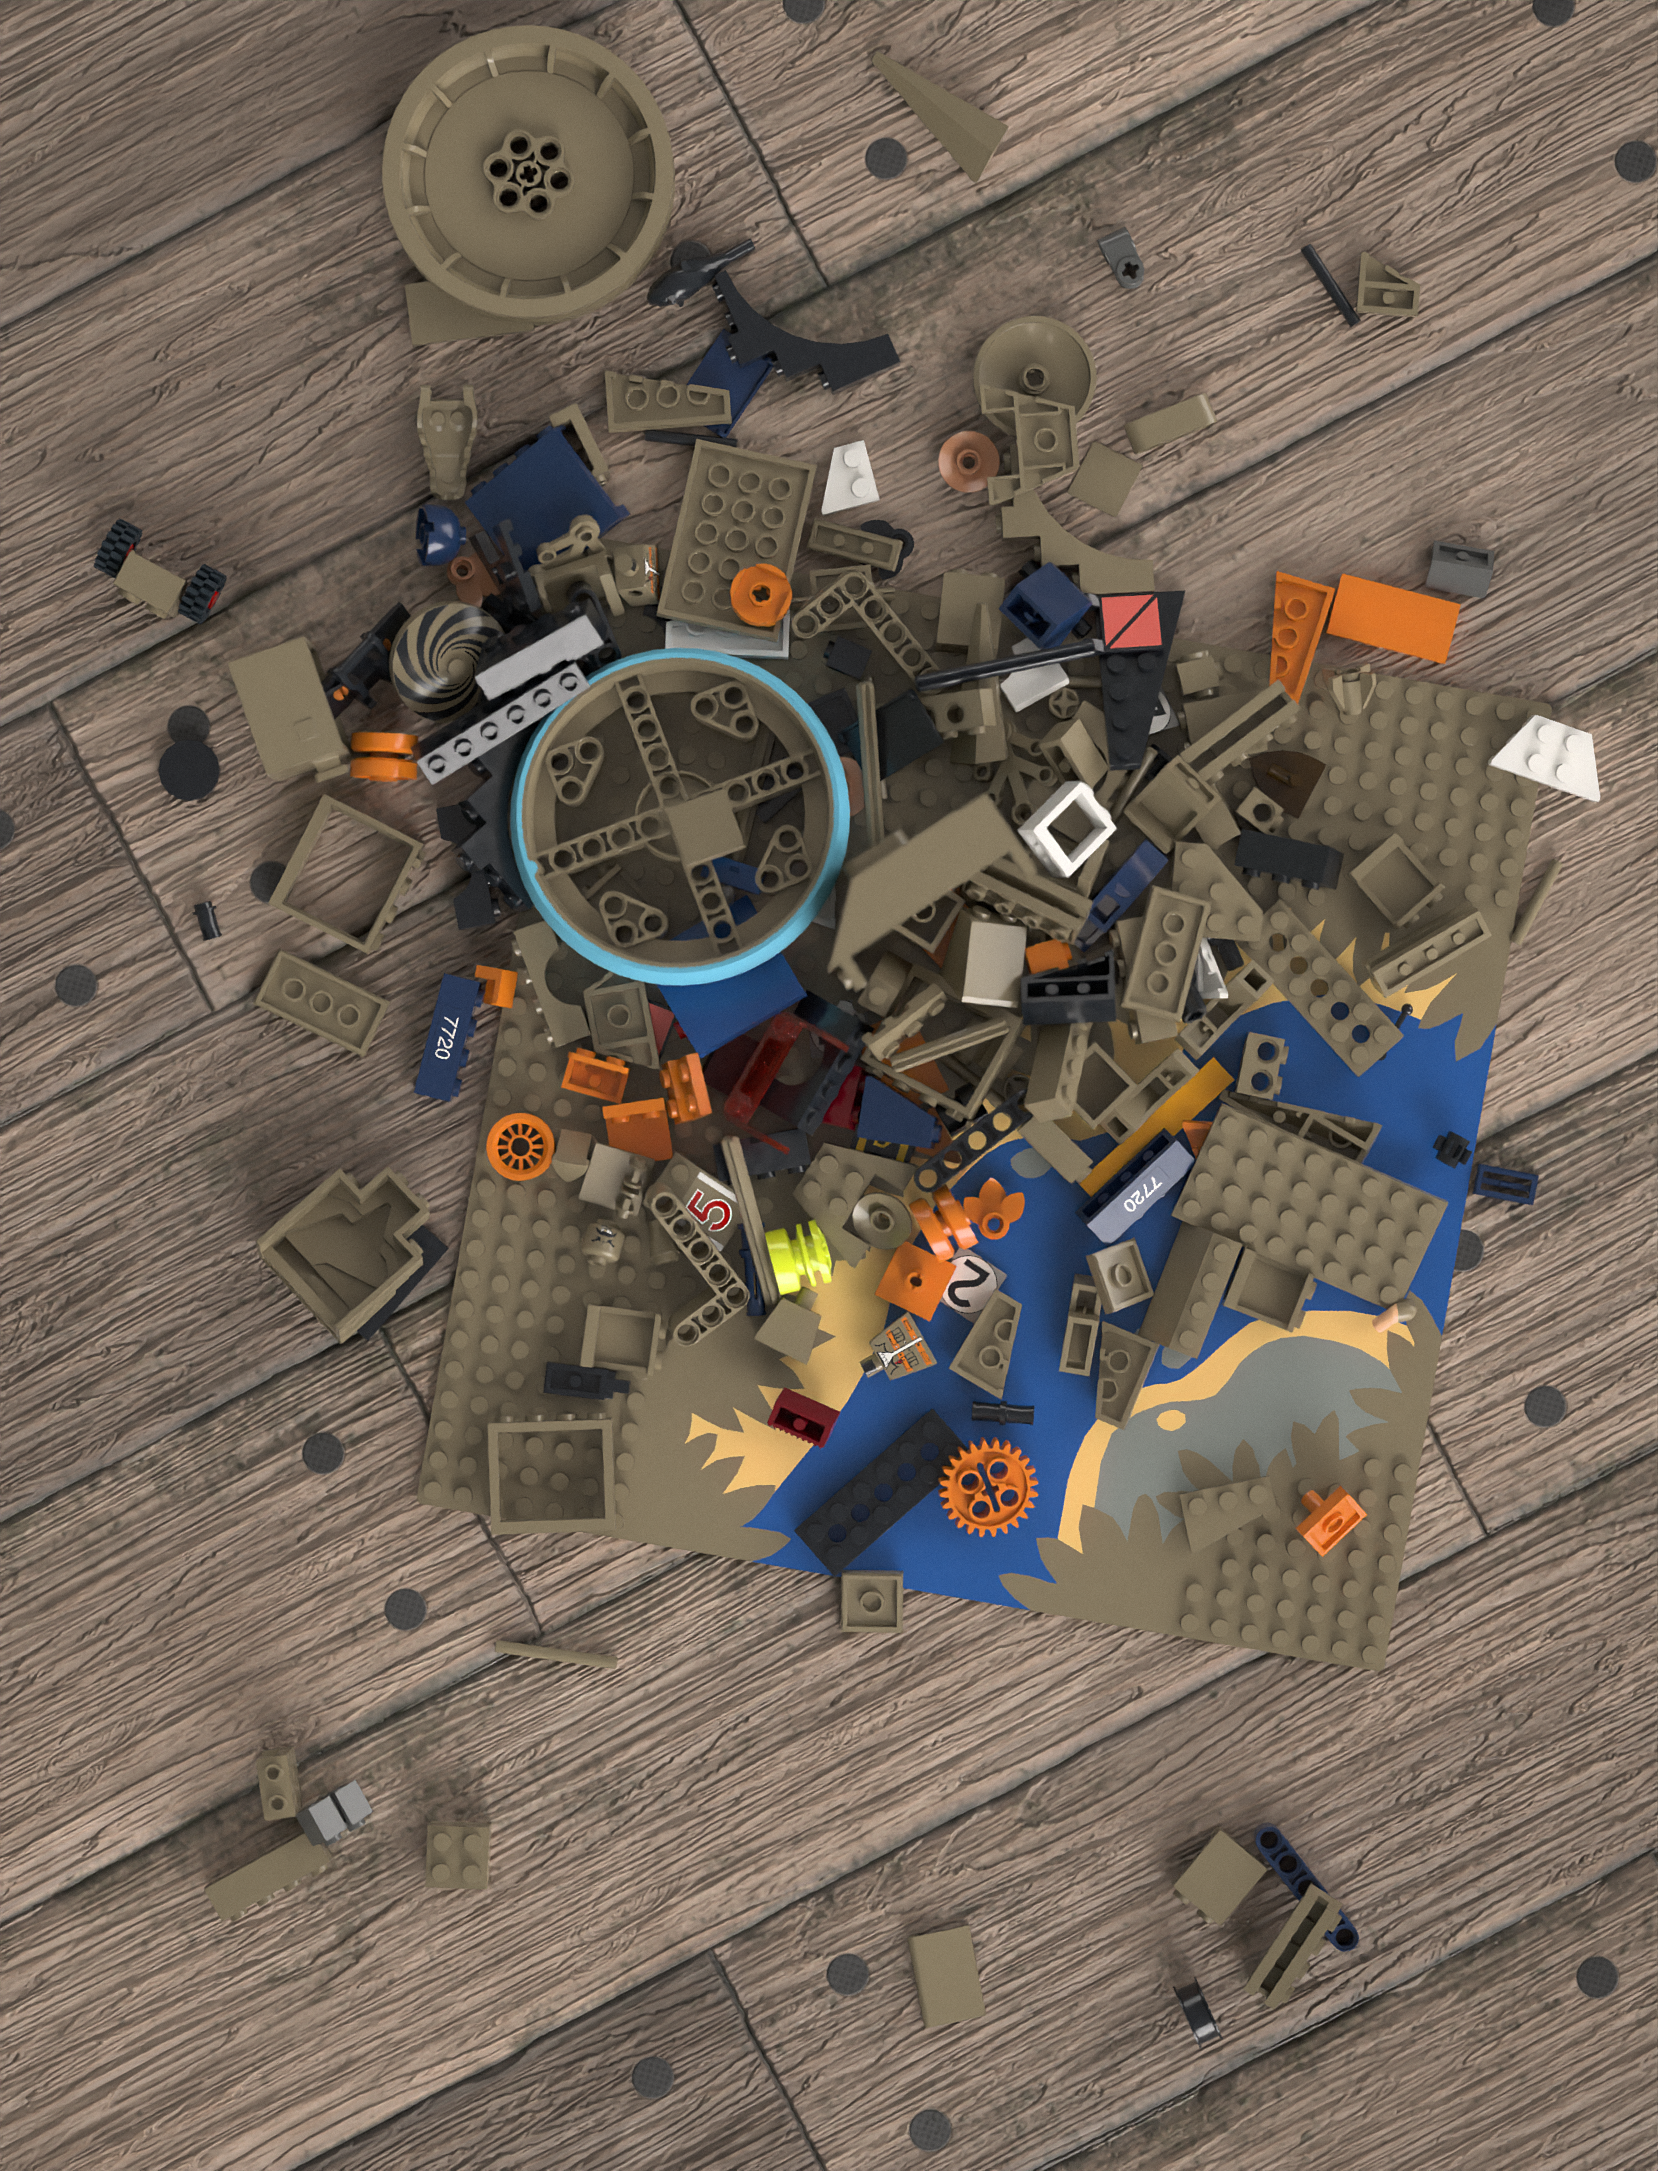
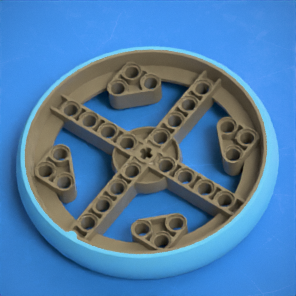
M697 648L650 650L611 662L586 676L590 685L588 689L542 718L524 750L515 776L510 813L512 846L517 868L533 904L556 934L580 955L613 973L641 982L683 986L704 984L733 977L768 961L789 946L818 915L831 894L846 854L850 822L848 787L841 760L825 726L812 708L779 678L741 658L717 651ZM731 691L742 693V700L738 704L732 705L726 702V697ZM667 693H696L697 695L694 696L690 705L691 712L696 721L742 742H751L759 735L760 726L758 718L778 737L790 757L715 786L699 774L689 771H678L650 697ZM635 695H641L645 698L644 705L639 709L629 707V700ZM702 702L712 703L714 708L709 715L703 716L697 713L698 706ZM624 707L651 781L638 796L633 817L558 845L555 830V804L557 796L567 807L576 808L582 805L604 761L605 752L600 742L596 738L586 737V735L607 716ZM743 719L753 722V728L748 733H740L737 730V724ZM648 723L653 724L656 727L655 733L651 737H642L639 733L640 728ZM590 745L597 747L598 752L593 759L587 760L582 757V751L585 747ZM656 752L666 754V761L661 766L650 764L651 756ZM561 756L567 757L569 763L564 770L558 771L553 768V762L556 758ZM794 765L801 766L804 769L802 777L796 780L787 776L789 768ZM770 776L775 779V785L770 790H761L758 787L760 779ZM670 780L676 782L677 789L673 794L665 795L661 792V786L664 782ZM569 785H577L579 787V794L574 799H566L564 797V790ZM736 787H741L746 790L744 799L738 802L732 801L729 797L730 792ZM725 788L732 811L736 813L802 788L805 804L803 839L799 830L792 825H783L776 830L755 877L759 890L764 895L775 897L760 912L736 927L712 860L690 868L686 867L666 809ZM655 820L659 823L657 832L651 835L645 834L643 832L645 822ZM620 831H626L630 834L628 843L622 846L616 845L614 843V836ZM788 833L794 834L797 837V841L793 847L784 848L780 845V839L783 835ZM591 842H597L601 845L598 855L593 857L587 856L585 854L586 846ZM646 847L652 854L661 859L671 862H682L710 937L686 941L661 940L669 930V922L660 910L617 891H609L601 897L599 902L600 914L580 894L573 884L570 875ZM562 853H569L572 856L569 866L564 868L558 867L556 865L557 857ZM797 862H803L808 866L806 874L801 877L791 874V867ZM701 866L707 867L710 871L707 879L697 881L693 878L696 868ZM768 873H774L779 878L776 886L772 888L762 885V878ZM710 895H716L720 898V905L714 910H708L704 907V901ZM613 899L622 901V909L617 914H609L606 910L608 902ZM652 917L662 919V926L656 932H650L646 929V923ZM728 924L731 926V933L727 938L720 939L715 936V929L718 925ZM623 928L633 930V937L627 943H621L617 940V934Z

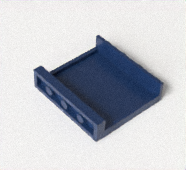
M550 425L537 434L538 441L534 445L530 446L527 444L514 454L517 458L510 465L505 462L492 472L494 478L488 483L484 480L470 491L472 496L465 501V504L502 553L503 550L492 527L510 519L514 530L509 531V535L513 544L519 543L523 554L517 557L524 572L533 565L542 564L538 559L537 547L569 533L570 523L574 518L581 515L591 516L599 525L600 533L598 539H601L630 515L623 504L617 507L614 505L562 435V432L567 429L565 425L556 428ZM587 544L584 547L583 553L589 548ZM571 545L556 551V554L559 555L569 550Z

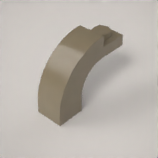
M1252 960L1225 985L1228 998L1211 999L1206 1004L1208 1013L1201 1019L1188 1023L1174 1039L1197 1060L1275 981Z
M1179 1049L1175 1050L1137 1084L1138 1087L1100 1125L1121 1145L1200 1070Z

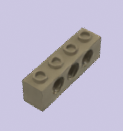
M973 689L919 698L928 715L932 711L935 714L936 720L934 725L942 739L958 737L957 731L967 730L968 735L986 733V727L997 726L992 689ZM886 703L875 704V710ZM960 707L964 712L961 722L957 718V711Z

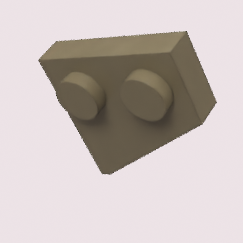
M1361 252L1356 313L1417 317L1420 284L1400 275L1392 267L1385 266L1375 260L1367 252Z

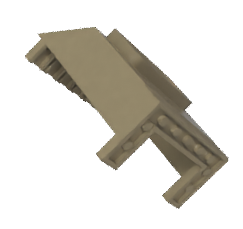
M982 793L980 797H976L975 801L971 800L970 804H966L964 808L961 807L959 811H954L910 841L903 830L899 829L843 866V873L851 885L829 967V974L839 968L840 971L837 972V977L847 991L853 988L855 993H857L867 985L866 980L852 961L854 957L894 932L892 928L950 890L955 892L956 886L1000 857L1012 863L1015 862L1025 879L1037 872L987 794Z

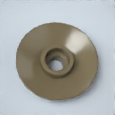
M882 1192L869 1193L857 1202L853 1210L852 1220L857 1234L875 1248L893 1249L899 1247L907 1240L911 1233L912 1219L908 1209L899 1199L890 1194ZM882 1214H885L889 1219H885Z

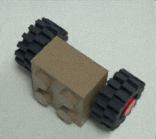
M119 518L111 527V531L107 533L105 541L103 540L102 547L98 550V556L94 561V568L115 578L113 584L120 588L117 594L136 605L139 604L140 600L147 603L145 609L165 620L167 615L176 618L177 614L180 613L196 623L202 624L215 606L216 600L224 588L227 576L203 564L196 572L195 577L191 581L186 582L182 578L137 555V545L140 543L143 531Z

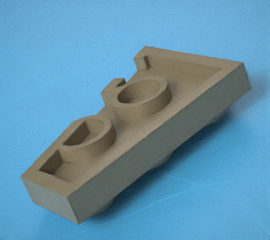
M934 982L905 1005L901 1016L888 1017L882 1022L883 1027L880 1032L874 1036L868 1032L861 1039L879 1062L884 1058L889 1059L899 1050V1044L903 1040L916 1035L921 1030L922 1023L930 1015L935 1016L944 1008V1002L948 998L943 990Z
M995 1288L948 1367L1001 1400L1022 1304Z
M1102 1321L1095 1418L1125 1430L1160 1344Z

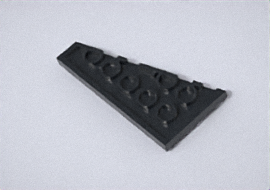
M1186 590L1160 592L1165 650L1098 655L1109 771L1141 768ZM1099 609L1094 610L1096 637L1102 640Z

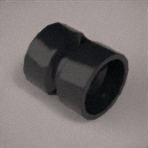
M968 1082L955 1090L954 1098H949L967 1106L975 1090L971 1083ZM983 1103L970 1123L975 1124L988 1114ZM938 1104L935 1106L940 1119L952 1138L964 1132L966 1123L970 1121L963 1118L962 1122H959L946 1114V1108Z

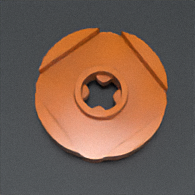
M764 563L741 570L735 576L731 585L730 598L732 610L741 620L750 625L765 627L775 625L777 621L787 614L791 606L792 590L786 575L777 567ZM761 588H765L767 590L766 595L770 598L767 601L762 600L758 602L756 601V596L752 594L753 591L759 592Z

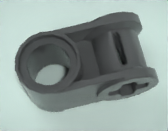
M1126 227L1098 239L1099 248L1106 262L1110 265L1118 283L1125 289L1139 287L1144 280V266ZM1130 267L1132 271L1137 269L1136 278L1131 279L1129 275L1124 277L1125 268Z

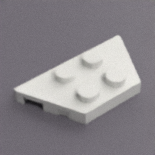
M1532 715L1522 725V728L1508 739L1506 745L1488 761V765L1593 802H1599L1600 800L1592 734L1553 720Z

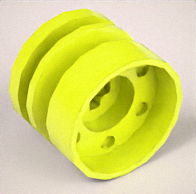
M815 1219L808 1221L811 1235L804 1236L801 1223L796 1224V1239L790 1240L784 1227L765 1232L768 1250L781 1295L799 1291L801 1275L806 1274L811 1286H817L814 1276L816 1271L821 1270L824 1284L832 1282L830 1277L832 1262L826 1239L817 1226Z

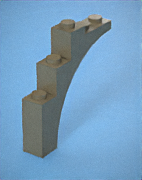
M1017 444L1010 445L1009 453H1004L1005 472L1010 471V475H1019ZM1034 489L1006 500V502H1012V506L1001 507V515H995L996 534L1002 533V541L1039 539V543L1034 544V561L1040 562L1041 567L1048 562H1052L1057 568L1077 567L1078 572H1072V583L1083 593L1108 595L1155 591L1153 560L1127 559L1114 556L1082 543L1064 530L1047 512Z

